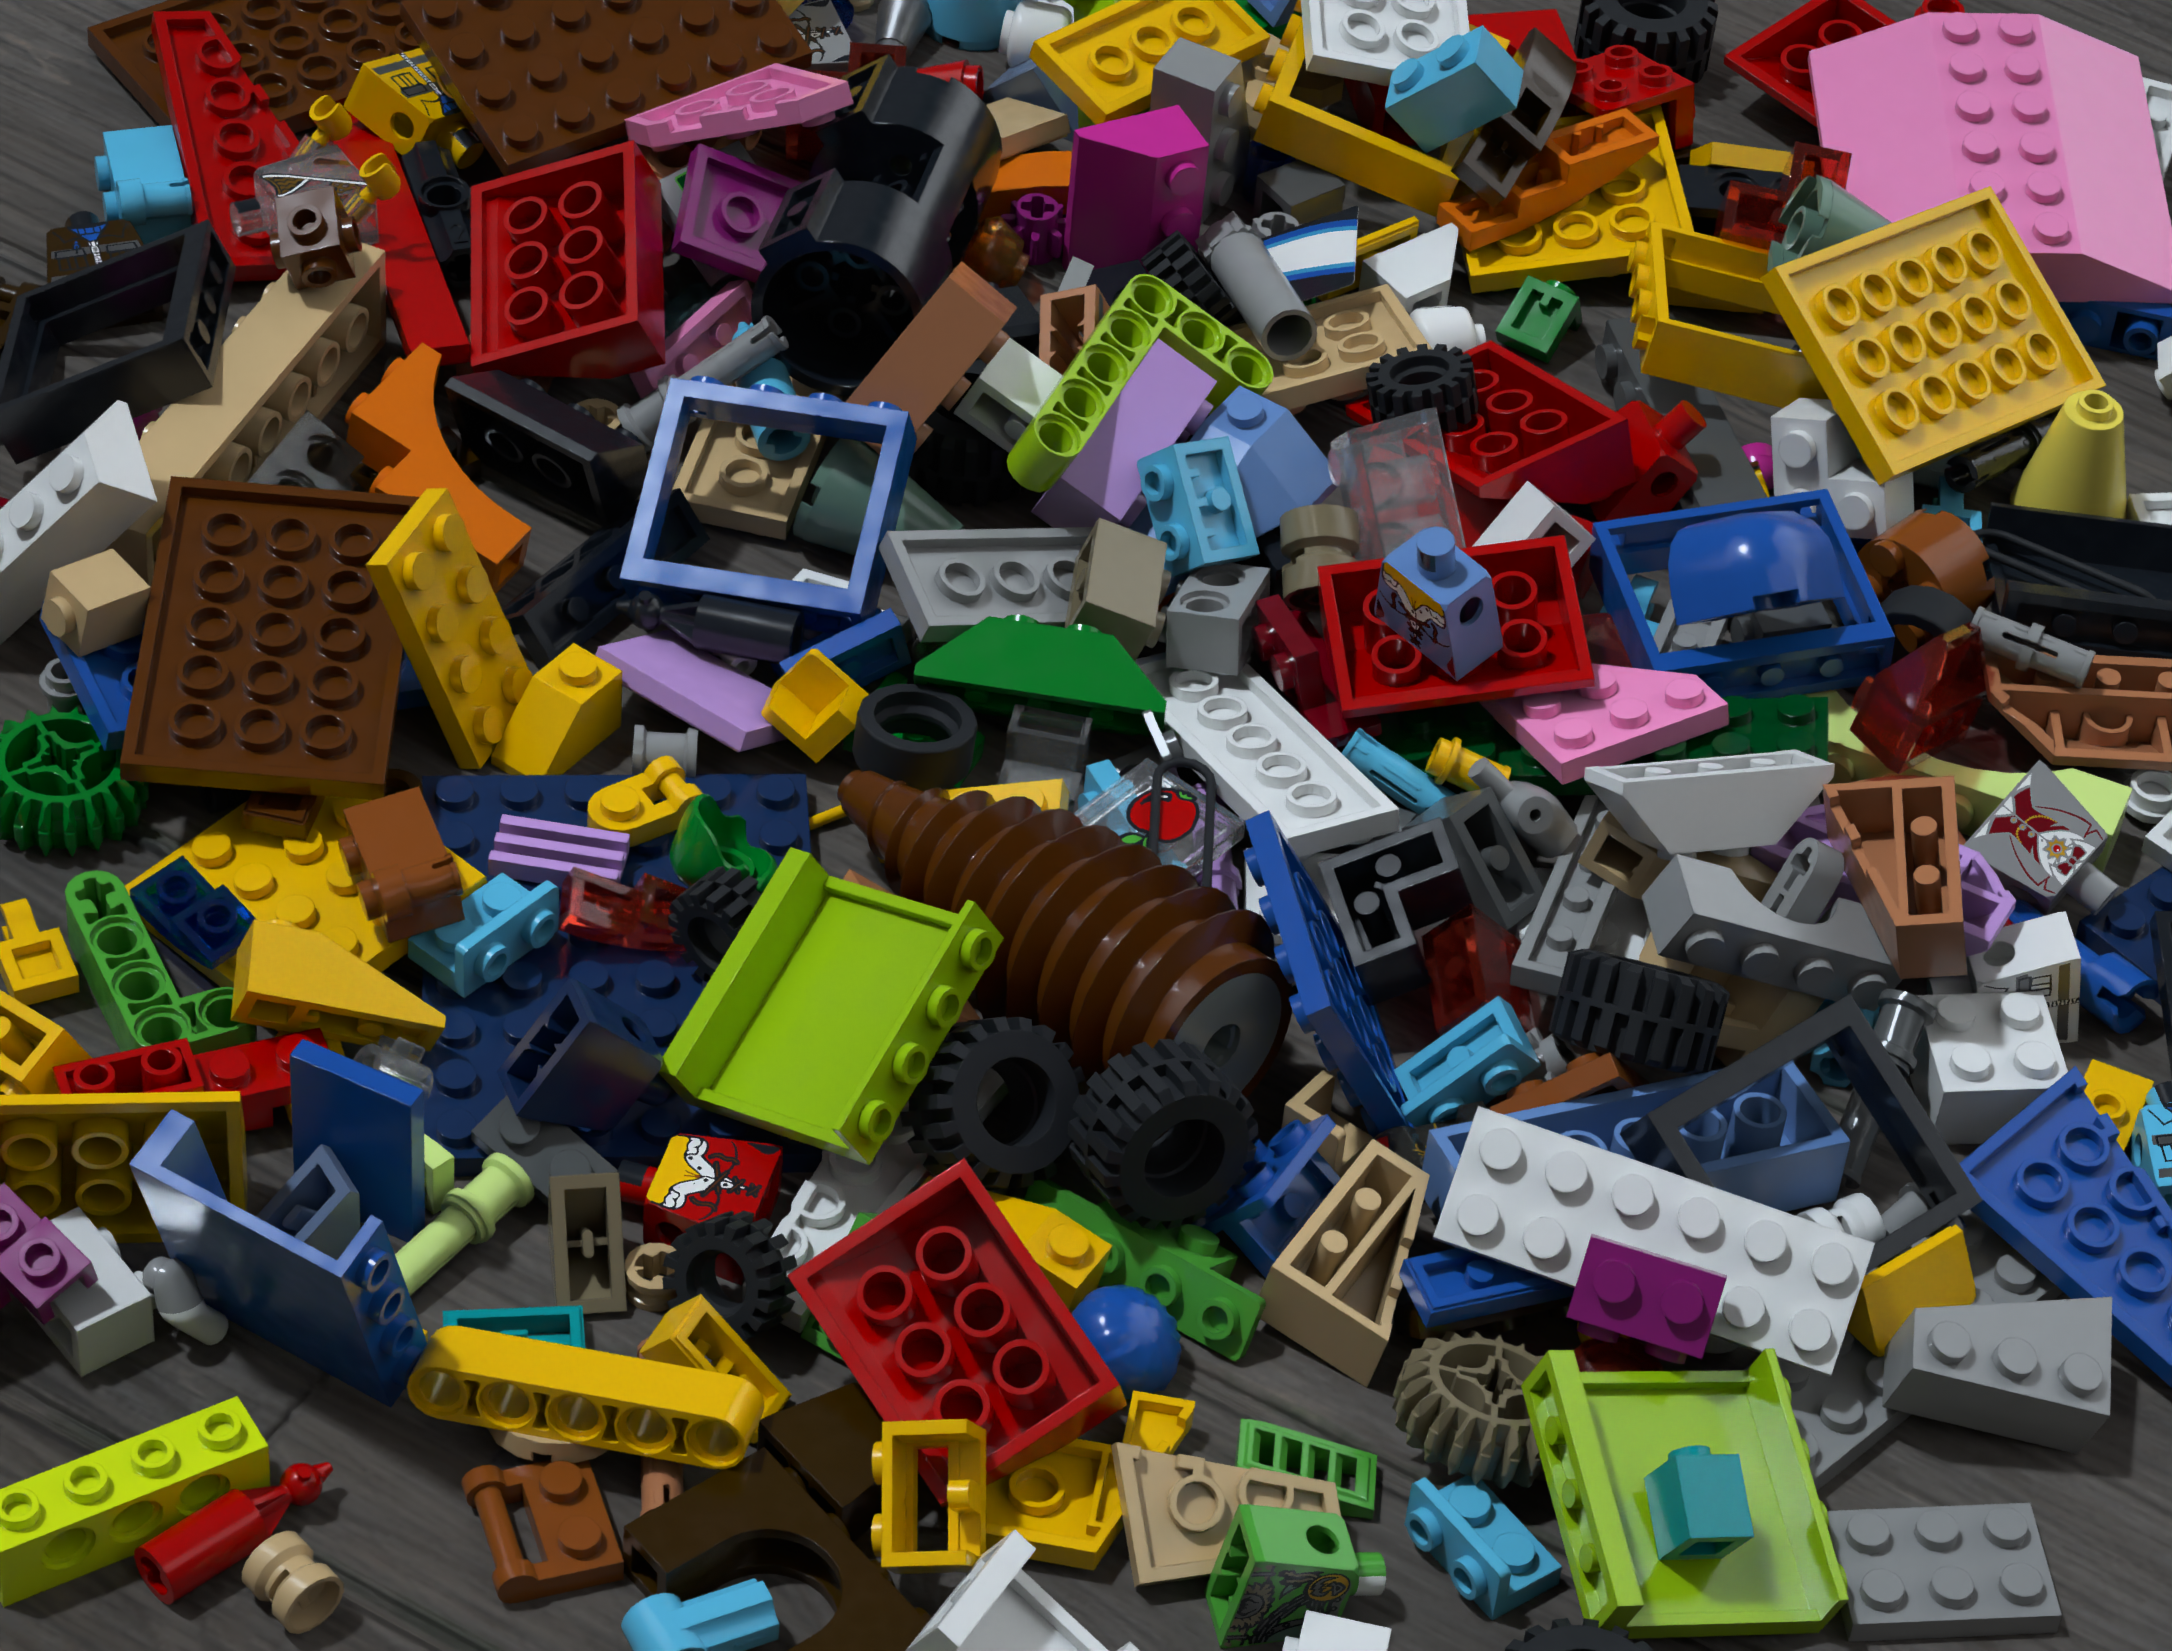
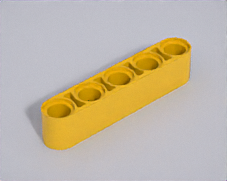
M445 1326L436 1330L424 1348L407 1384L409 1398L415 1407L424 1414L437 1419L711 1469H728L736 1466L744 1458L765 1407L763 1396L757 1387L748 1380L735 1375L463 1326Z

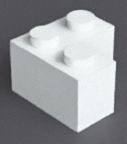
M1798 398L1771 416L1774 496L1828 489L1850 538L1874 539L1914 512L1913 472L1879 486L1863 459H1857V446L1841 418L1834 411L1830 400ZM1810 506L1812 513H1816V506Z

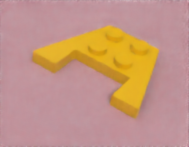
M1133 1390L1122 1443L1141 1446V1449L1173 1455L1192 1427L1195 1401ZM1076 1439L1070 1444L986 1486V1551L1016 1529L1036 1548L1029 1559L1094 1571L1124 1527L1111 1444ZM948 1505L946 1506L947 1517H948Z

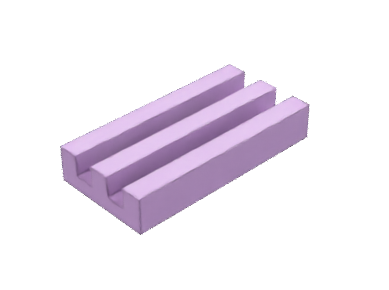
M502 814L499 832H496L494 838V850L490 851L488 858V875L497 876L503 872L516 880L543 883L549 880L560 887L617 895L630 849V834Z

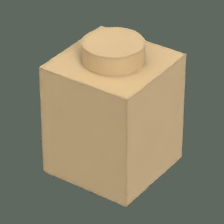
M112 548L50 571L41 619L45 622L48 630L53 635L59 637L78 657L85 656L141 634L151 587Z

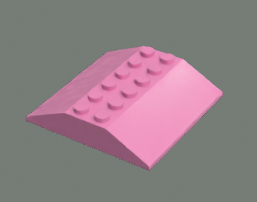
M1927 12L1809 51L1808 66L1825 177L1837 183L1892 223L1991 186L2058 302L2110 301L2172 304V225L2138 56L2039 14Z

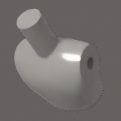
M1481 758L1471 766L1468 771L1469 778L1481 789L1491 786L1515 834L1527 843L1536 854L1545 858H1553L1564 852L1572 843L1577 834V826L1562 804L1550 792L1528 782L1509 781L1487 758Z

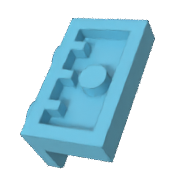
M1229 436L1173 444L1137 461L1141 488L1147 501L1156 539L1167 543L1164 569L1171 571V577L1181 576L1198 568L1244 561L1260 554Z
M502 872L462 900L465 920L408 938V958L465 998L486 982H493L498 979L508 966L533 948L542 947L553 937L555 932L558 931L559 887L546 880L532 891H528Z
M1466 1475L1440 1490H1437L1426 1477L1412 1483L1404 1523L1412 1541L1422 1551L1430 1552L1450 1574L1458 1592L1464 1598L1473 1600L1491 1620L1502 1616L1559 1584L1562 1570L1560 1563L1482 1480L1475 1485L1471 1476Z

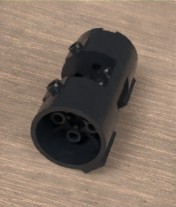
M889 54L842 76L841 80L848 81L854 104L835 110V119L818 125L815 133L821 140L822 145L812 164L809 179L787 190L758 249L766 262L752 292L751 316L753 326L759 323L766 315L770 316L782 330V333L777 336L779 338L785 336L789 344V348L785 351H780L772 358L781 361L786 366L789 376L815 390L833 395H852L953 272V268L965 259L967 255L966 249L995 184L1002 154V141L996 121L988 107L970 88L953 77L947 82L931 75L917 73L918 67H898Z

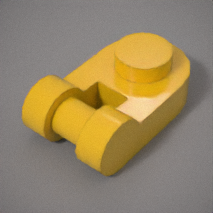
M661 756L653 760L643 773L604 787L594 793L588 801L587 827L630 834V847L637 846L677 830L688 805L693 799L703 793L695 784L685 782V771L672 756ZM663 798H666V799H667V800L662 801V802H660V803H657V804H655V805L653 804V802L658 801V800H660V799H663Z

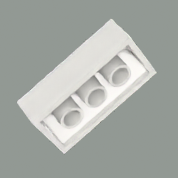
M117 400L0 509V645L42 607L50 571L103 552L157 502L131 413L126 402Z

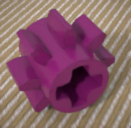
M1040 193L1027 194L1018 201H1011L1010 214H1001L999 234L1000 239L1008 240L1007 253L1013 254L1016 259L1029 265H1042L1050 262L1054 257L1059 258L1061 255V245H1064L1066 218H1063L1064 205L1058 204L1052 197Z

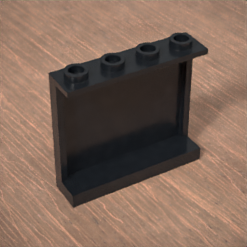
M1991 502L1986 529H1997L2014 534L2149 591L2156 598L2139 597L2007 541L1985 537L1983 541L1985 547L2087 589L2054 586L1997 561L1988 559L1982 564L1987 581L1992 577L1995 580V592L1990 603L1992 613L2030 628L2033 622L2045 626V634L2085 650H2092L2096 652L2095 655L2172 659V525ZM2004 637V638H2006V639H2008V640H2011V641H2013V642H2016V643H2018V644L2025 645V644L2020 643V642H2018V641H2015V640H2013V639Z

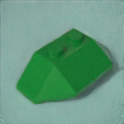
M1008 615L1005 618L988 616L915 664L914 684L943 689L961 698L975 713L1132 736L1142 734L1145 737H1150L1142 712L1151 709L1161 733L1165 731L1167 701L1114 635L1103 634L1093 626L1072 624L1063 628L1040 624L1034 618L1025 615Z

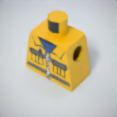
M421 48L362 64L343 106L381 139L393 143L398 153L401 155L408 153L416 142L435 140L440 147L450 150L454 164L459 169H465L479 159L483 153L484 145L473 134L474 129L455 100L445 95L439 87L435 76V69Z

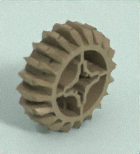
M1474 1330L1466 1338L1447 1331L1441 1340L1438 1338H1426L1421 1348L1412 1349L1410 1357L1405 1360L1393 1392L1395 1400L1392 1407L1397 1413L1395 1426L1407 1433V1445L1412 1448L1424 1449V1461L1444 1464L1448 1467V1475L1460 1472L1471 1476L1475 1485L1481 1479L1493 1481L1501 1489H1504L1510 1481L1515 1482L1521 1487L1529 1488L1534 1479L1546 1481L1521 1388L1522 1383L1543 1356H1534L1528 1353L1525 1343L1513 1346L1505 1343L1501 1335H1498L1494 1340L1486 1339Z

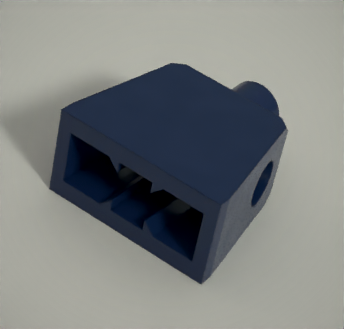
M568 978L497 1070L516 1116L601 1131L615 1128L635 1101L651 1106H659L667 1099L671 1091V1086L658 1073L662 1067L663 1058L646 1023L637 1015L572 978Z

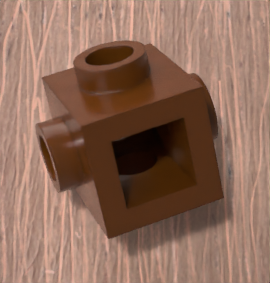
M333 185L275 198L278 232L270 234L271 251L277 268H286L297 290L309 287H327L334 282L356 277L353 253L362 251L360 232L354 216H348Z

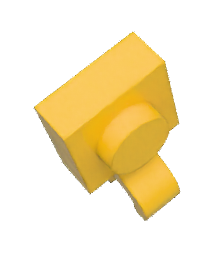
M26 898L0 904V910L6 926L1 927L4 941L0 942V973L9 995L28 1006L80 992L79 974L59 927L39 932Z

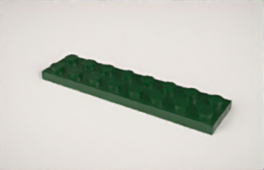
M1800 694L1788 695L1783 698L1722 697L1728 703L1729 725L1619 765L1768 753L1793 749L1828 762V697H1808ZM1479 702L1377 714L1381 720L1382 734L1373 738L1419 768L1432 779L1435 776L1425 772V768L1437 741L1441 737L1452 741L1454 737H1458L1462 740V747L1503 766L1511 767L1509 781L1534 784L1547 790L1553 796L1596 795L1586 783L1584 777L1562 785ZM1336 748L1341 753L1344 750V748ZM1444 781L1442 786L1455 794H1460L1461 791L1464 793L1468 792L1447 781ZM1380 790V791H1381L1384 795H1386L1389 799H1393L1392 797H1390L1389 795H1387L1385 792H1383L1382 790Z

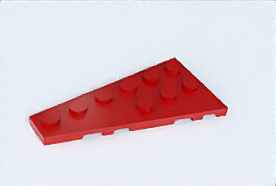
M153 11L151 31L171 125L173 126L184 176L188 178L193 210L191 215L192 224L195 225L207 219L210 221L236 266L233 282L278 280L287 269L277 268L270 246V234L278 232L275 198L277 196L275 188L260 178V176L269 173L298 175L290 169L304 148L285 120L280 122L277 120L269 108L270 98L260 84L253 85L241 67L242 57L210 11ZM314 163L311 164L304 176L323 177ZM311 180L292 194L327 187V182ZM256 198L261 207L258 210L238 213L236 206L232 202Z

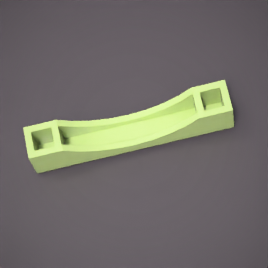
M1836 690L1802 694L1808 697H1828V762L1835 764L1834 777L1828 784L1850 783L1869 778L1898 775L1954 776L1958 831L1962 834L1972 836L2027 774L1973 769L1936 759L1909 748L1876 729L1856 713ZM2074 768L2052 771L2105 830L2108 839L2103 852L2093 863L2096 868L2104 872L2120 834L2132 788Z

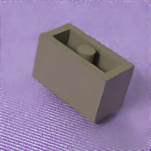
M1098 518L1075 558L1065 628L1072 624H1085L1099 629L1103 634L1114 635L1134 661H1136L1144 646L1153 648L1160 637L1165 622V613L1158 611V606L1165 597L1171 579V571L1164 569L1167 543Z

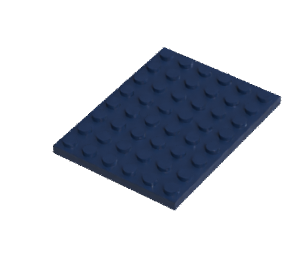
M696 774V778H685L686 783L695 784L703 794L712 796L724 815H740L746 820L748 843L751 846L766 850L775 858L778 867L790 847L811 853L806 774ZM635 775L422 776L424 800L444 846L484 874L488 883L496 877L488 875V858L490 851L494 850V838L496 832H499L502 814L587 827L588 801L593 794L604 787ZM666 798L660 799V800H658V801L653 802V804L655 805V804L660 803V802H662V801H665V800H667V799H666ZM677 830L630 847L617 895L557 886L559 887L558 931L555 932L545 945L540 948H533L508 966L498 979L493 982H486L467 997L463 998L422 968V1000L446 1016L445 1029L431 1051H422L424 1134L439 1143L454 1156V1177L477 1176L482 1172V1164L489 1155L471 1141V1130L507 1095L497 1070L568 978L581 982L640 1017L646 1023L661 1056L663 1057L711 976L702 980L695 973L699 966L693 960L689 963L685 962L680 955L686 950L684 945L674 944L671 936L677 930L676 928L627 926L599 922L592 919L582 903L574 899V897L628 910L673 913L669 909L671 903L688 889L687 886L678 880L670 862V849ZM513 879L528 891H532L541 884ZM672 1087L667 1099L659 1106H651L635 1101L617 1126L610 1130L601 1131L566 1125L617 1170L624 1159L658 1168L671 1138L680 1133L783 1146L782 1173L815 1172L822 1161L823 1149L686 1104Z

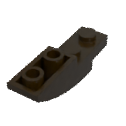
M1535 27L1528 32L1513 57L1524 70L1517 108L1476 128L1451 169L1453 174L1492 207H1495L1507 197L1528 160L1542 150L1566 105L1576 76V63Z

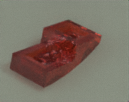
M573 867L562 882L558 930L581 938L627 948L685 951L684 945L674 944L671 934L677 929L668 925V916L673 913L669 909L671 903L687 888L644 873L634 888L583 869Z

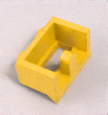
M968 1419L882 1422V1441H876L872 1449L873 1478L877 1485H882V1513H877L873 1516L871 1526V1541L874 1555L881 1557L882 1568L896 1574L968 1573L980 1556L986 1552V1429ZM948 1448V1550L917 1551L918 1449Z

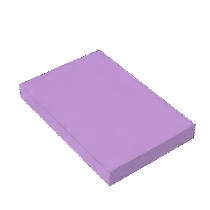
M670 630L598 646L596 656L622 671V686L738 753L788 739L761 714L763 706L772 690L770 687L730 666L709 652L695 649L691 642Z

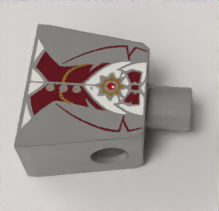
M2040 760L1963 845L1981 853L1999 877L2004 889L2009 890L2016 900L2022 899L2027 901L2045 916L2052 911L2066 894H2069L2093 915H2097L2119 888V885L2093 865L2103 852L2108 839L2105 830L2047 765Z

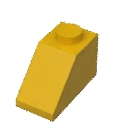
M571 644L532 676L502 734V739L497 743L491 755V764L509 775L564 774L621 726L622 671L577 644Z

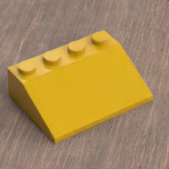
M240 1091L0 1095V1185L5 1183L41 1219L46 1216L49 1220H52L80 1207L97 1229L102 1226L107 1228L117 1243L163 1242L129 1163L168 1112L173 1109L195 1121L227 1201L247 1211L246 1135Z

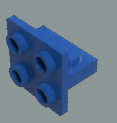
M1328 1114L1306 1124L1297 1119L1283 1127L1271 1141L1263 1144L1259 1138L1252 1140L1257 1149L1254 1159L1246 1162L1243 1166L1247 1174L1241 1184H1233L1226 1192L1230 1196L1219 1207L1216 1203L1206 1209V1216L1192 1222L1191 1225L1200 1226L1214 1234L1224 1230L1266 1278L1276 1259L1341 1179L1317 1151L1334 1129L1336 1123Z

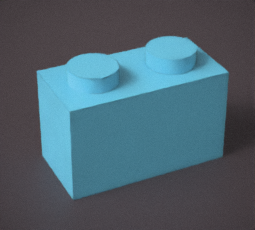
M1482 25L1464 35H1454L1448 38L1439 48L1418 59L1410 58L1398 65L1392 71L1384 109L1425 153H1428L1516 109L1524 70Z

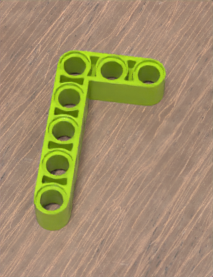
M1136 275L1128 282L1103 315L1010 451L1007 458L1008 470L1012 477L1028 490L1043 492L1051 489L1083 449L1150 347L1158 338L1217 381L1205 398V400L1214 405L1209 415L1239 385L1261 396L1272 383L1274 376L1272 366L1259 350L1166 282L1154 275Z

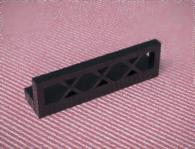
M677 488L671 491L654 560L681 564L707 543L710 538L682 490ZM639 499L635 500L502 608L513 635H519L539 670L571 644L575 643L581 647L621 614L616 610L617 601L629 600V597L620 580V574Z

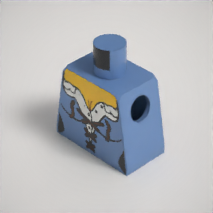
M1438 526L1424 528L1388 554L1382 561L1374 608L1375 616L1456 681L1460 680L1503 647L1492 578L1485 568L1455 545L1454 535L1448 529Z

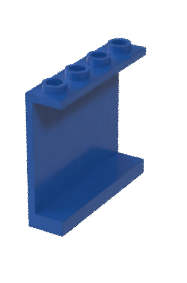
M171 1109L129 1163L170 1259L177 1258L192 1269L205 1304L224 1314L227 1319L391 1408L403 1390H407L409 1377L426 1347L427 1341L383 1221L370 1215L338 1260L330 1257L228 1202L195 1121Z

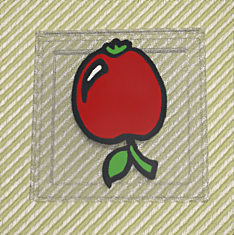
M1146 758L1074 814L1080 818L1084 826H1106L1115 831L1124 844H1140L1148 848L1152 777L1159 765ZM1169 771L1163 774L1161 784L1158 857L1162 865L1172 864L1180 866L1196 876L1203 870L1206 795ZM1216 802L1213 861L1244 838L1246 826L1243 819Z

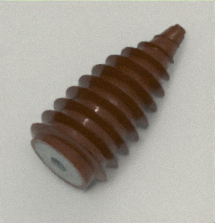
M855 770L843 779L837 792L842 810L868 839V844L873 854L885 861L886 879L889 887L896 895L959 914L967 900L974 901L1004 937L992 963L985 969L968 1001L974 1009L980 1011L983 1019L1005 1016L1006 1018L1023 1017L1032 1019V1026L1046 1025L1055 1031L1052 1043L1066 1042L1074 1052V1055L1068 1060L1070 1066L1082 1067L1086 1080L1078 1083L1079 1095L1087 1094L1090 1087L1086 1082L1095 1071L1101 1075L1110 1067L1107 1061L1116 1054L1120 1053L1122 1057L1131 1054L1132 1046L1143 1042L1154 1048L1159 1039H1172L1178 1046L1183 1042L1194 1045L1201 1053L1204 1052L1246 1098L1263 1079L1274 1062L1288 1031L1292 1015L1289 997L1293 995L1292 984L1290 985L1287 982L1279 964L1275 961L1274 937L1267 922L1260 914L1251 910L1236 909L1226 893L1218 888L1199 886L1195 876L1185 868L1172 864L1162 865L1160 858L1150 848L1140 844H1124L1119 835L1106 826H1084L1080 818L1068 810L1059 808L1041 811L1040 807L1033 800L1024 796H1012L996 802L991 794L981 790L968 791L950 800V795L944 788L937 787L922 791L907 786V783L903 780L894 781L871 770ZM1167 1129L1164 1133H1162V1134L1157 1138V1140H1158L1159 1138H1161L1169 1129Z

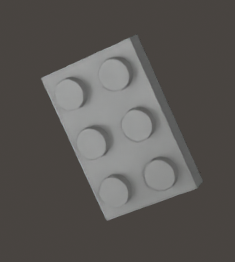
M2031 1503L1827 1511L1829 1520L1828 1531L1838 1563L1844 1568L1847 1576V1595L1849 1600L1840 1610L1848 1642L2057 1633L2062 1613Z

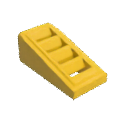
M702 1294L669 1310L639 1351L647 1360L725 1374L729 1373L748 1380L757 1387L763 1396L765 1407L761 1419L781 1411L792 1395ZM705 1355L712 1360L711 1363L704 1357ZM758 1426L751 1440L753 1444L758 1442Z

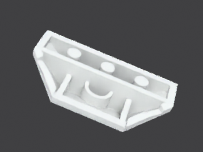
M1793 749L1757 754L1585 767L1584 780L1629 836L1634 840L1656 848L1657 856L1661 859L1671 861L1676 854L1696 859L1697 852L1710 851L1722 856L1741 857L1749 854V847L1776 845L1823 790L1822 784H1828L1834 777L1835 764Z

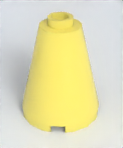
M2086 390L2070 395L2014 486L2010 496V505L2127 519L2124 412L2121 405L2110 395L2100 390Z

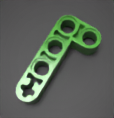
M95 870L81 873L68 882L65 889L69 944L121 1052L183 1038L188 1039L193 1055L258 1041L257 1025L231 1021L234 987H219L182 998L179 997L123 882L117 876L109 872Z

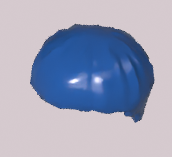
M1123 1284L1103 1286L1087 1294L1071 1313L1119 1382L1125 1399H1132L1133 1390L1151 1394L1165 1390L1177 1372L1182 1350L1179 1344L1181 1335L1177 1331V1321L1173 1316L1169 1315L1166 1306L1161 1305L1159 1299L1152 1294H1146L1143 1289L1138 1287L1134 1288Z

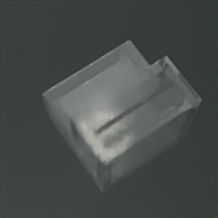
M1015 704L1007 730L1005 760L998 784L1062 778L1070 792L1068 811L1076 815L1078 797L1083 791L1086 765H1088L1093 718Z

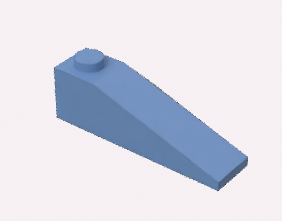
M1240 385L1203 421L1189 441L1229 436L1256 538L1280 526V517L1285 512L1302 506L1322 504L1341 484L1339 473L1287 408ZM1146 504L1129 529L1156 539L1148 505ZM1191 572L1171 577L1165 597L1174 593L1178 582L1186 580Z

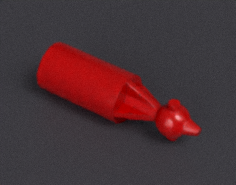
M329 1462L315 1465L296 1463L285 1469L277 1486L246 1490L231 1489L137 1547L134 1551V1558L145 1584L161 1602L170 1605L249 1556L264 1540L271 1537L290 1504L306 1506L313 1503L320 1496L324 1481L333 1471L332 1465Z

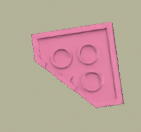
M775 63L624 120L626 121L625 129L629 141L634 140L638 144L651 147L654 152L674 149L689 141L726 136L727 139H740L753 135L762 129L799 123L803 127L822 125L835 119V110L854 103L848 81Z
M1592 664L1595 687L1478 701L1562 785L1583 778L1585 776V767L1619 765L1729 725L1728 703L1695 674Z

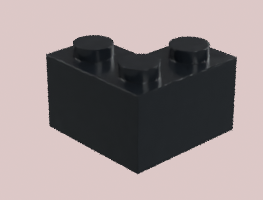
M1441 817L1319 862L1318 866L1353 965L1371 1006L1433 983L1414 931L1475 908Z

